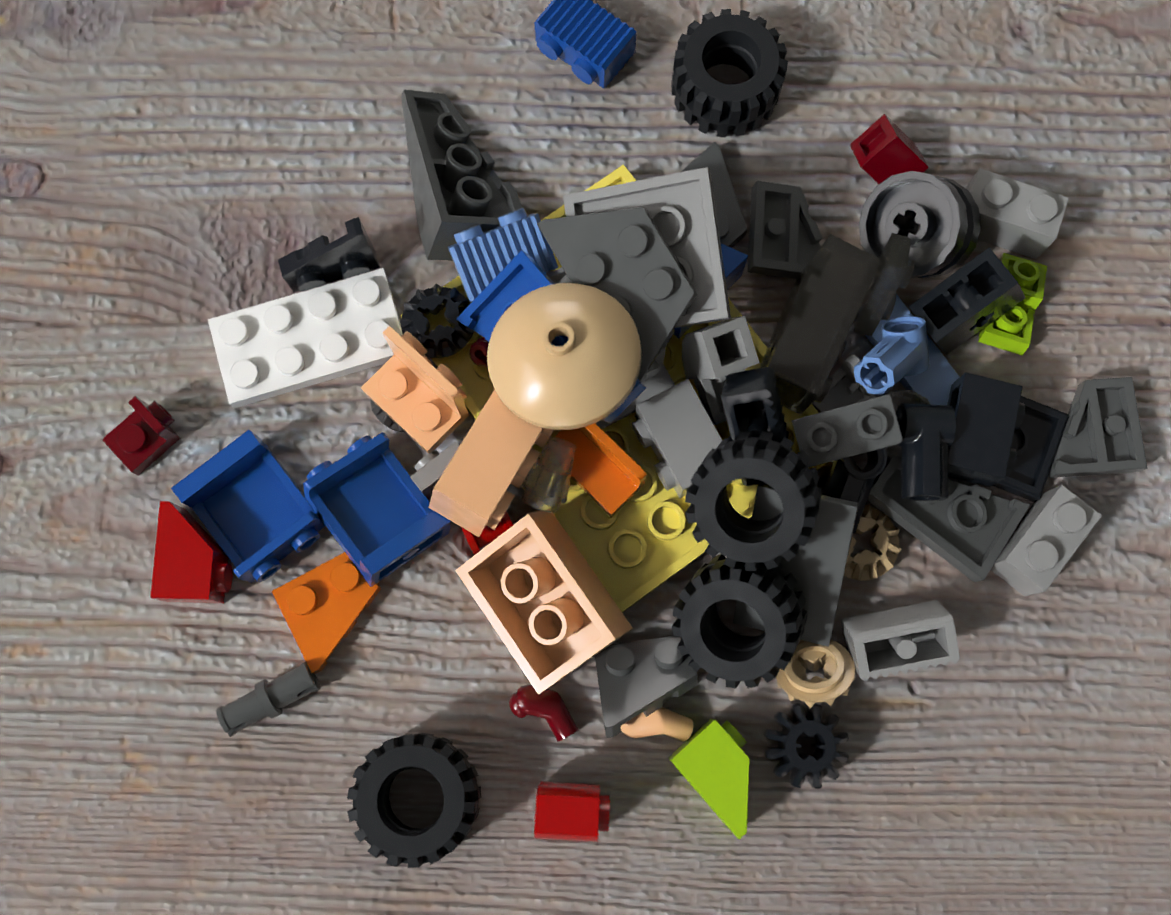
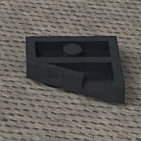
M359 217L345 222L348 234L329 243L328 237L322 235L309 242L304 248L295 250L278 259L282 277L293 292H303L326 285V283L342 278L347 279L380 267L375 249Z

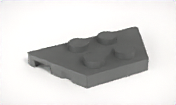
M639 207L540 221L537 225L571 283L588 285L609 294L622 304L632 317L637 327L641 344V366L638 379L644 383L648 376L646 373L661 349H665L675 333V326L680 318L686 315L698 295L650 214L645 208Z

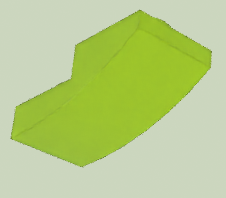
M1003 253L1000 261L1019 283L1026 299L982 329L979 333L978 342L1023 356L1031 343L1035 310L1043 300L1048 266Z

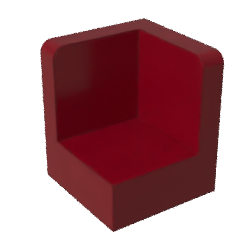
M886 114L882 115L850 144L860 167L878 184L892 175L908 171L923 173L929 168L914 142Z

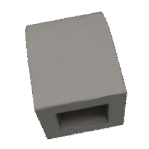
M745 316L732 317L731 319L690 332L685 335L682 342V362L686 379H694L700 401L714 425L727 421L721 398L724 380L726 379L725 376L745 371V368L759 364Z

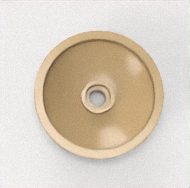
M559 283L538 288L515 301L497 322L492 332L487 352L490 379L505 406L519 418L530 424L554 430H570L591 425L614 412L629 396L637 381L641 366V344L637 327L622 304L597 288L576 283ZM557 336L569 338L563 346L555 347L551 345L552 340Z

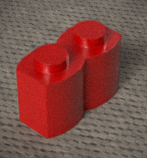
M540 781L536 794L535 839L598 842V831L609 832L610 795H600L599 784Z

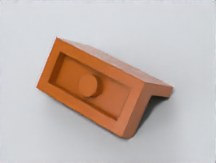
M596 423L577 429L561 430L544 447V452L611 518L645 485L647 473Z

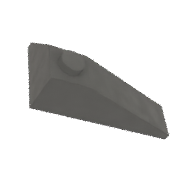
M403 89L401 98L417 225L427 260L453 261L448 246L457 243L454 234L477 225L481 226L483 233L500 226L498 217L521 209L522 206L518 194L509 181L503 183L492 169L495 161L489 153H481L469 137L472 131L446 94Z

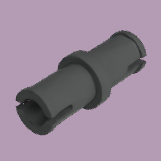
M304 662L301 666L270 682L264 679L256 683L254 686L255 690L225 706L217 708L216 714L225 733L228 732V736L232 737L240 730L267 716L273 719L281 715L283 712L282 708L312 692L320 690V684L316 674L311 673L307 663Z

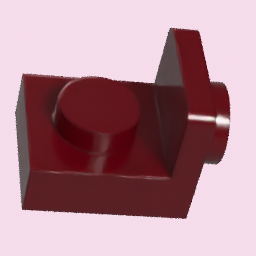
M134 396L128 403L135 411L107 434L102 441L132 473L139 476L174 445L180 437L170 427L175 419L163 406L155 400L149 405L137 396Z

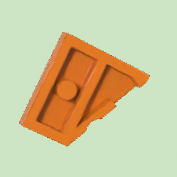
M344 552L272 591L311 673L316 674L324 669L330 655L341 640L348 636L356 625L359 615L365 608L370 606L380 592L381 587L379 583L370 587Z

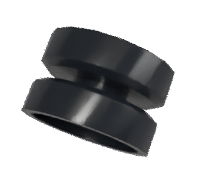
M916 171L892 175L876 186L863 204L858 224L861 246L870 262L887 274L905 278H932L949 274L963 265L976 248L981 230L979 207L966 188L952 179Z

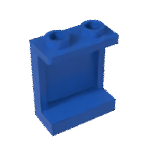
M251 430L246 431L171 488L181 503L193 509L236 568L233 572L236 576L250 583L255 580L262 582L270 578L281 568L282 564L279 561L294 550L301 552L309 548L319 539L320 534L318 531L325 527V524L305 499V495L264 441Z
M384 432L374 438H371L369 435L360 438L348 448V454L332 464L331 461H326L312 469L307 475L308 480L303 483L305 499L370 587L448 535L452 523L449 519L429 508L430 501L415 485L408 472L389 448L390 439Z

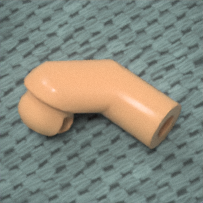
M661 707L647 717L643 712L621 725V731L635 739L664 734L680 741H686L691 736L694 725L691 718Z

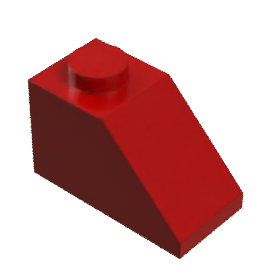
M160 501L150 598L165 602L224 604L225 592L230 591L233 580L232 566L228 563V556L185 508L170 501Z

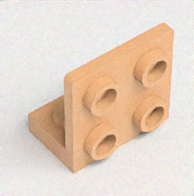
M389 326L382 334L394 355L360 388L427 453H430L469 416L464 403L467 395L460 388L462 386L461 381L445 365L440 364L437 368L433 367L432 362L425 356L427 350L411 333L406 331L400 336Z

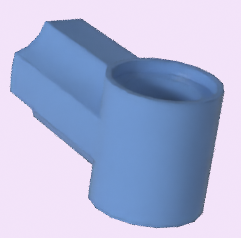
M901 316L883 323L881 326L883 339L854 366L855 381L861 384L868 394L884 396L903 377L917 375L928 370L930 363L926 322L921 317Z

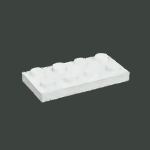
M384 268L207 319L228 402L233 408L385 364L394 354L382 333L390 326L400 336L403 335L399 315Z

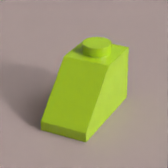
M710 719L672 753L668 759L728 829L740 840L747 833L749 757L741 749L747 742L728 720L720 725L715 719Z

